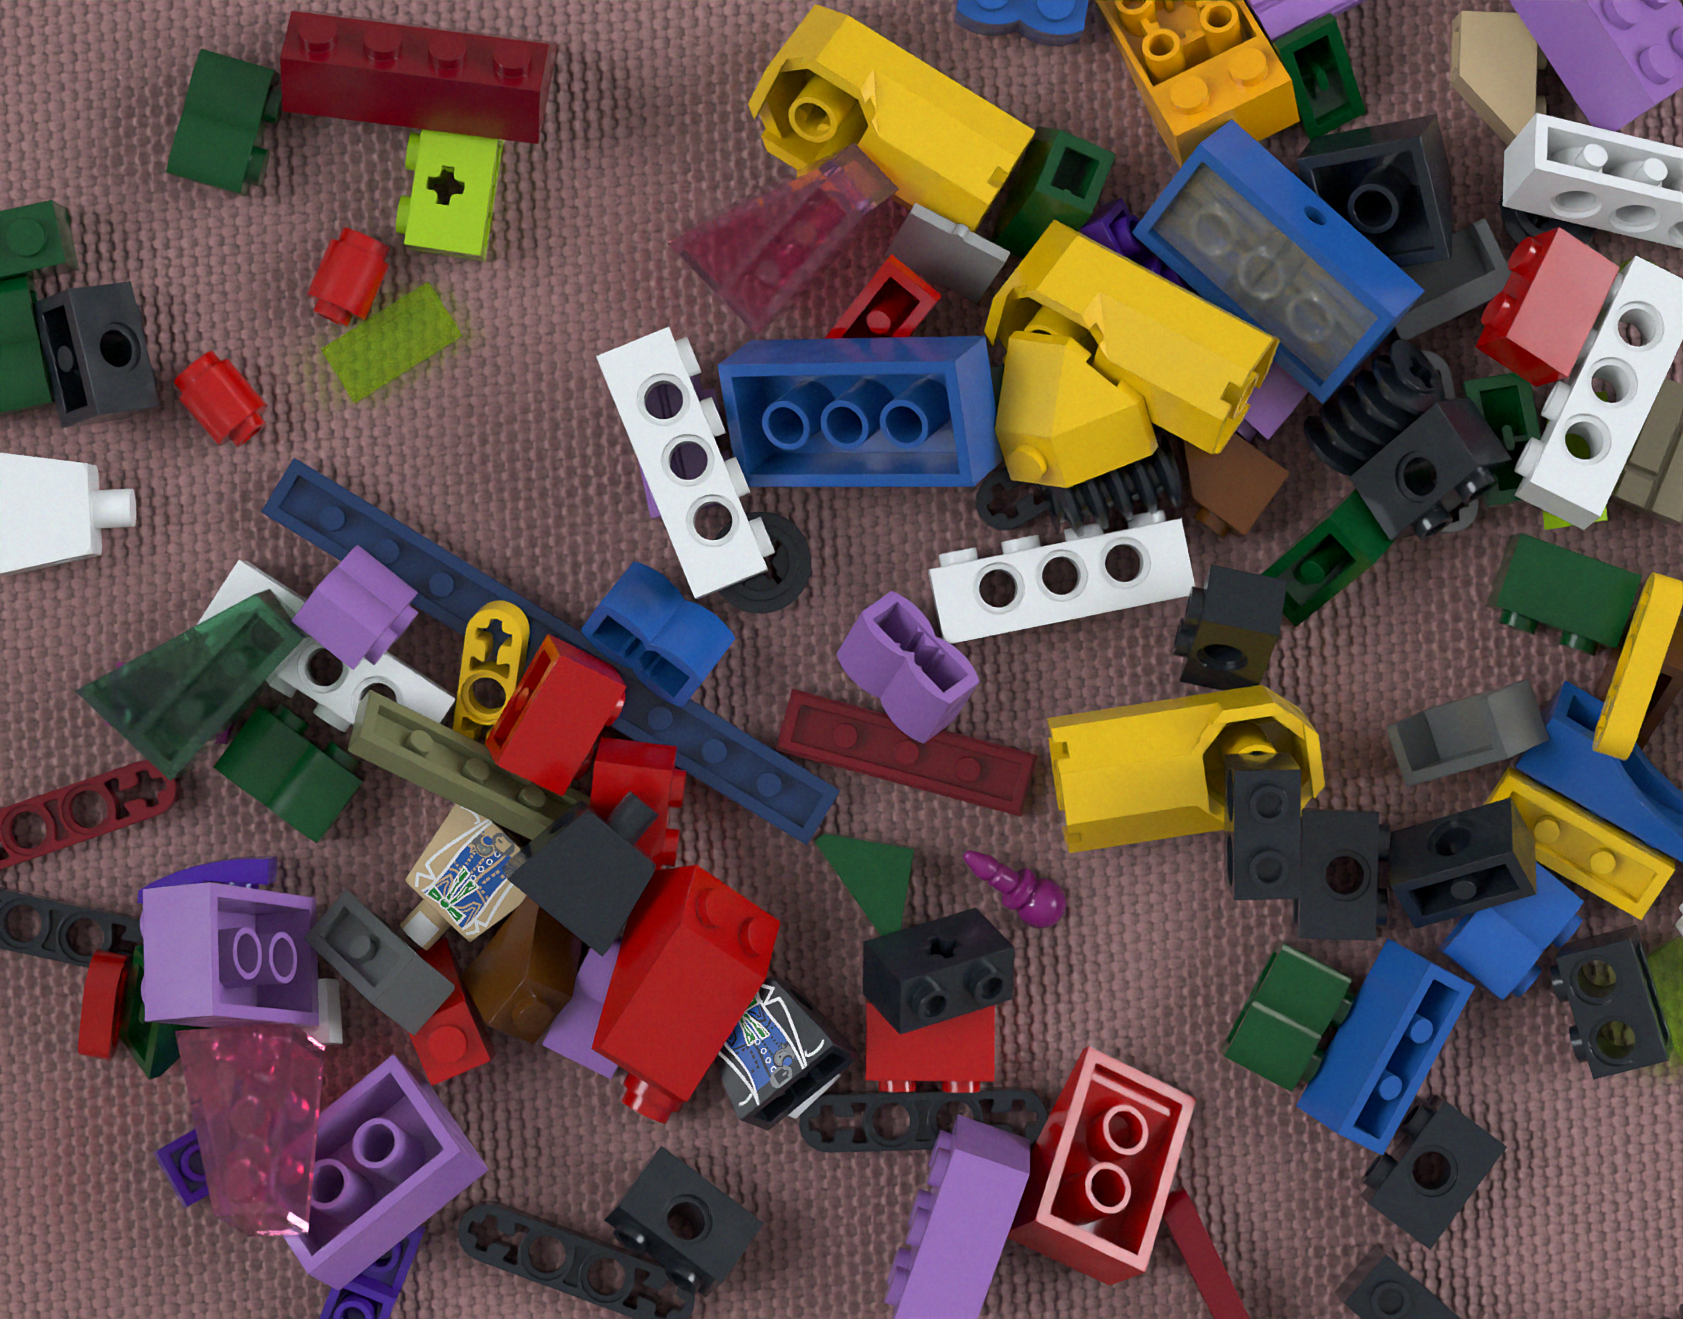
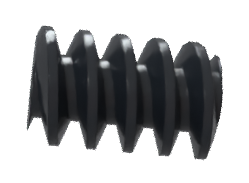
M1397 340L1392 343L1389 348L1391 357L1378 355L1371 364L1373 372L1361 370L1354 378L1355 387L1347 385L1340 388L1336 394L1337 402L1331 400L1322 404L1319 409L1320 417L1316 415L1308 416L1304 422V434L1310 448L1330 468L1343 475L1352 476L1436 402L1445 401L1444 387L1435 367L1423 352L1405 340Z
M1162 434L1161 445L1157 441L1158 448L1151 456L1068 488L1041 485L1055 531L1059 534L1060 523L1067 521L1077 537L1083 536L1085 516L1089 514L1093 516L1102 530L1106 529L1109 524V508L1113 507L1117 508L1126 522L1133 521L1134 501L1141 500L1151 515L1157 514L1158 494L1165 492L1175 508L1181 507L1182 486L1175 457L1165 435Z

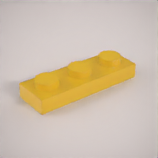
M1509 766L1484 803L1486 805L1511 797L1535 840V860L1640 920L1643 919L1675 871V860Z

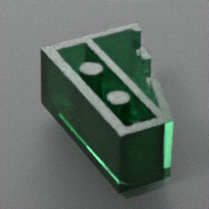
M267 589L253 594L173 639L75 690V692L171 781L187 773L312 637L291 622L296 613L271 589Z

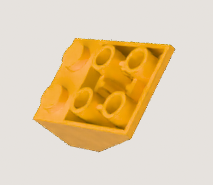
M1095 0L1160 135L1180 168L1203 140L1230 120L1235 121L1257 142L1300 121L1292 79L1244 0Z

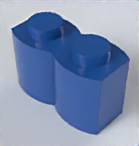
M957 0L954 22L962 28L980 35L1002 36L1017 31L1026 39L1038 44L1065 46L1079 42L1084 31L1089 0Z
M633 561L599 603L581 629L585 638L601 654L619 665L631 668L638 679L650 691L663 700L679 707L686 705L736 639L731 630L716 614L701 605L685 600L679 590L662 573Z
M1537 862V895L1464 915L1437 949L1494 998L1504 1000L1510 992L1517 998L1524 994L1542 971V968L1535 963L1542 952L1551 943L1556 948L1563 946L1582 922V919L1576 912L1584 901Z

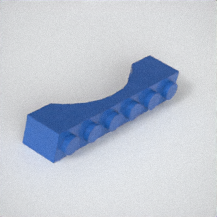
M1565 680L1541 712L1550 740L1521 752L1515 767L1530 775L1539 784L1553 788L1586 807L1592 814L1609 820L1642 839L1648 846L1661 850L1683 863V792L1676 788L1651 764L1637 743H1635L1626 761L1593 751L1594 733L1604 702Z

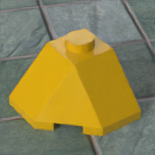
M1015 330L1008 341L995 425V433L1010 479L1013 481L1068 488L1153 455L1158 448L1144 396L1123 379L1117 386L1113 385L1087 364L1086 361L1092 354L1073 338Z

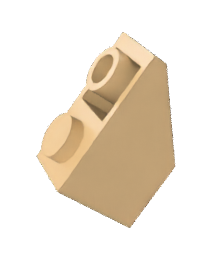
M1461 11L1452 20L1450 85L1509 146L1536 113L1546 115V98L1544 95H1536L1537 70H1545L1547 57L1518 13Z

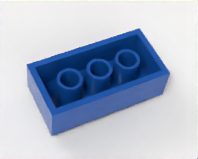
M985 336L750 340L718 364L733 458L736 457L748 487H974L1003 461V454L995 433L997 412Z

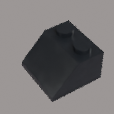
M1437 114L1316 136L1297 157L1296 160L1302 182L1399 268L1448 260L1452 257L1451 172Z

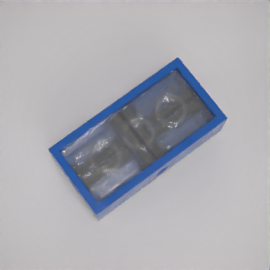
M1230 120L1196 147L1131 232L1207 301L1280 339L1273 360L1322 404L1356 374L1425 291L1233 120Z

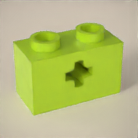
M421 129V133H410L405 168L406 170L415 171L411 196L401 195L396 218V233L405 234L404 245L410 251L486 262L504 140ZM448 173H452L458 184L464 188L463 194H452L449 205H443L441 197L432 189L434 184H445Z

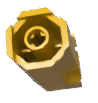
M818 4L812 7L767 66L748 103L753 118L755 119L760 114L765 126L761 138L767 152L810 178L824 177L828 175L831 169L842 168L844 170L843 174L850 173L908 210H911L913 205L917 203L956 224L966 225L969 231L973 233L976 232L984 220L995 198L1005 186L1035 134V130L849 15Z
M1055 219L993 298L984 330L992 345L1000 339L1006 350L1009 338L1015 330L1073 338L1092 354L1086 361L1087 364L1113 385L1117 386L1123 379L1144 396L1152 423L1210 454H1220L1243 421L1251 406L1247 401L1254 387L1260 389L1280 342V339ZM1005 355V357L1002 359L1004 365H1005V361H1006V355Z
M1264 685L1047 718V726L1051 737H1048L1055 792L1058 809L1065 812L1066 826H1062L1069 853L1224 830L1225 754L1290 753L1301 769V811L1312 797L1315 799L1325 786L1318 733L1299 707Z

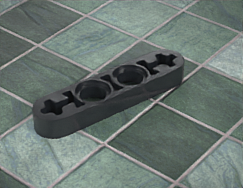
M0 887V899L2 900L0 904V949L89 968L93 954L86 955L78 952L70 941V930L73 924L81 918H90L102 927L104 942L100 948L101 950L114 951L118 940L117 924L127 927L121 939L132 942L144 940L140 931V917ZM18 905L33 907L41 917V930L31 941H21L15 938L9 931L8 916ZM123 949L118 951V953L130 956V977L134 952Z
M1018 1086L980 1087V1092L951 1093L943 1092L942 1089H916L914 1092L842 1091L824 1092L800 1114L799 1128L801 1136L807 1145L817 1151L827 1153L933 1150L940 1132L936 1123L937 1112L942 1105L955 1100L965 1103L972 1110L973 1120L983 1123L984 1118L979 1103L980 1099H993L990 1108L991 1113L1011 1111L1013 1100H1024L1026 1110L1036 1112V1121L1026 1122L1024 1133L1016 1135L1030 1139V1145L1038 1139L1048 1117L1045 1105L1040 1097L1030 1089ZM852 1103H866L862 1119L867 1137L865 1140H853L855 1126H840L835 1129L834 1138L822 1139L820 1129L810 1127L809 1118L819 1117L821 1106H833L834 1114L838 1117H855ZM885 1103H898L909 1113V1126L899 1137H883L873 1127V1114L878 1107ZM991 1122V1126L1013 1133L1010 1123Z
M487 1200L476 1203L467 1210L459 1223L458 1238L461 1247L467 1255L480 1262L633 1319H688L693 1311L696 1293H688L678 1286L676 1295L680 1299L685 1300V1303L682 1307L672 1305L667 1314L656 1310L657 1299L642 1292H639L637 1305L625 1301L634 1287L636 1268L649 1272L643 1281V1285L662 1290L666 1281H670L665 1274L666 1267L651 1258L496 1201ZM488 1214L494 1215L499 1218L497 1229L511 1236H515L517 1233V1223L529 1227L530 1229L519 1245L518 1261L505 1256L512 1246L508 1242L493 1239L488 1247H482L477 1244L479 1233L470 1229L471 1222L482 1223ZM545 1235L553 1236L560 1240L566 1252L563 1264L557 1269L550 1271L541 1270L536 1267L529 1255L531 1243L538 1237ZM598 1259H614L624 1268L625 1282L617 1291L611 1293L600 1292L591 1284L589 1269Z

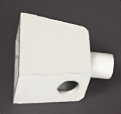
M0 453V576L20 574L99 556L102 554L101 528L135 527L136 500L134 490H99L97 466L81 462Z

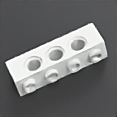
M1536 113L1504 151L1503 206L1683 249V148Z
M1635 256L1618 272L1602 305L1594 327L1591 328L1575 362L1576 365L1567 384L1558 381L1545 402L1541 416L1550 421L1541 440L1531 437L1516 464L1514 472L1522 475L1523 478L1514 496L1583 530L1601 516L1683 340L1682 278L1638 256ZM1618 322H1627L1634 325L1642 336V346L1636 347L1627 344L1618 332ZM1592 378H1602L1612 384L1616 392V403L1604 402L1595 395L1592 389ZM1572 433L1584 438L1590 448V459L1583 460L1574 457L1566 447L1565 435Z
M667 327L596 356L694 598H702L768 571L763 557L771 555L775 551L761 517L748 521L739 497L751 492L737 458L734 457L724 461L714 437L724 434L726 431L712 397L699 401L690 377L702 372L688 338L684 337L675 341L670 328ZM661 384H670L677 387L683 396V404L680 411L670 419H657L647 411L646 399L649 392ZM684 444L698 445L707 454V467L703 474L696 479L684 480L672 472L670 464L672 454L678 447ZM717 503L725 506L730 511L732 526L725 537L719 540H707L702 538L696 531L695 517L698 511L705 505Z
M1158 510L1157 514L1151 515L1149 512L1133 515V521L1127 522V530L1103 534V530L1098 523L1084 525L1083 536L1077 537L1072 528L1065 529L1066 542L1041 547L1039 535L1001 542L1003 555L978 559L976 547L939 555L941 567L929 569L928 575L941 639L952 644L1189 596L1191 587H1195L1182 518L1166 521L1164 510ZM1114 546H1128L1139 557V571L1129 582H1120L1113 579L1106 570L1105 559L1108 552ZM1053 558L1067 559L1077 570V583L1073 590L1065 595L1052 593L1043 583L1042 572L1044 566ZM993 570L1007 573L1015 584L1014 598L1008 605L1000 608L992 607L985 603L979 592L982 577L987 572Z
M238 560L197 624L211 633L205 643L212 649L235 663H239L243 655L247 656L265 668L259 677L261 680L290 698L293 697L297 689L318 702L313 713L343 732H346L351 724L354 725L358 704L365 697L368 689L377 683L388 685L394 691L397 703L442 725L446 723L456 707L457 696L388 651H386L375 666L365 658L354 670L342 662V674L334 684L324 686L318 683L311 673V661L316 653L326 648L291 622L307 599L248 561ZM271 614L282 617L287 623L289 630L286 643L276 651L265 649L257 637V629L260 622Z

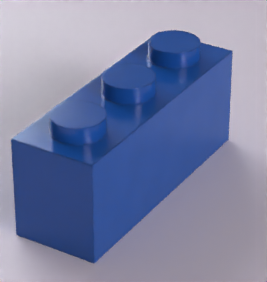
M1388 938L1357 993L1347 1016L1327 1048L1317 1072L1308 1083L1296 1106L1337 1134L1383 1156L1475 986L1433 961Z

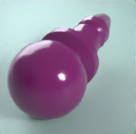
M972 850L964 853L963 859L975 876L982 881H987L990 886L1003 893L1002 904L1010 910L1016 909L1021 920L1027 925L1034 928H1048L1056 924L1063 916L1066 908L1065 894L1054 881L1047 878H1036L1035 873L1028 868L1015 872L1005 864L998 863L997 859L988 854Z

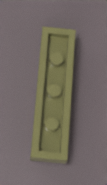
M372 690L358 704L348 752L531 840L537 837L577 802L583 800L590 806L591 797L571 787H568L565 794L560 796L495 764L487 746Z

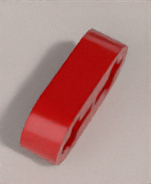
M101 949L95 950L84 985L78 1038L79 1055L106 1061L113 1059L120 1039L127 996L130 956Z

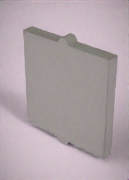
M915 203L891 241L885 255L889 257L892 254L907 267L924 275L928 281L932 283L937 282L978 303L1005 264L1010 252L969 231L966 225L956 224Z

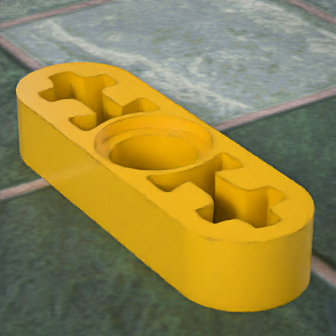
M1652 572L1648 577L1596 726L1592 745L1593 751L1624 761L1630 756L1682 609V580Z
M492 601L485 604L471 618L466 628L453 730L474 741L479 739L482 725L495 726L524 675L530 627L523 611L510 602ZM495 619L502 621V631L511 634L512 637H508L500 646L497 661H485L492 653L494 638L493 634L483 631V628H487ZM488 677L498 681L506 694L505 704L495 709L481 705L476 700L473 692L475 680ZM493 727L488 731L487 736H486V740H487L489 734L491 733Z

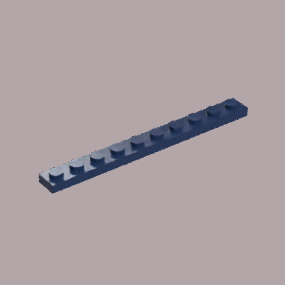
M293 458L261 513L340 561L356 545H359L418 592L411 602L412 605L464 637L469 621L485 604L492 601H507L516 605L527 617L530 627L524 673L547 634L613 665L625 683L626 689L624 691L625 702L618 718L610 726L638 742L677 746L675 761L677 767L687 770V773L805 845H808L840 792L833 785L692 699H689L684 707H679L658 697L638 679L631 668L619 665L605 657L590 644L579 630L297 458ZM495 619L487 628H483V631L493 634L492 654L498 656L500 646L512 635L502 631V621Z

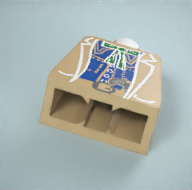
M455 804L405 879L423 900L400 923L401 928L426 951L432 947L451 925L469 942L473 941L516 909L527 896L507 880L502 869L507 861L524 848L525 845L506 827Z

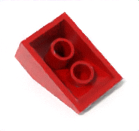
M698 865L655 870L629 914L591 1049L675 1102H687L764 983L781 922Z
M1090 1046L1084 1048L1030 1153V1175L1007 1238L1109 1286L1145 1273L1196 1098Z

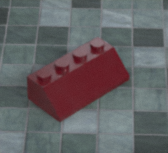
M312 10L291 11L280 56L282 111L539 144L556 58L557 42Z

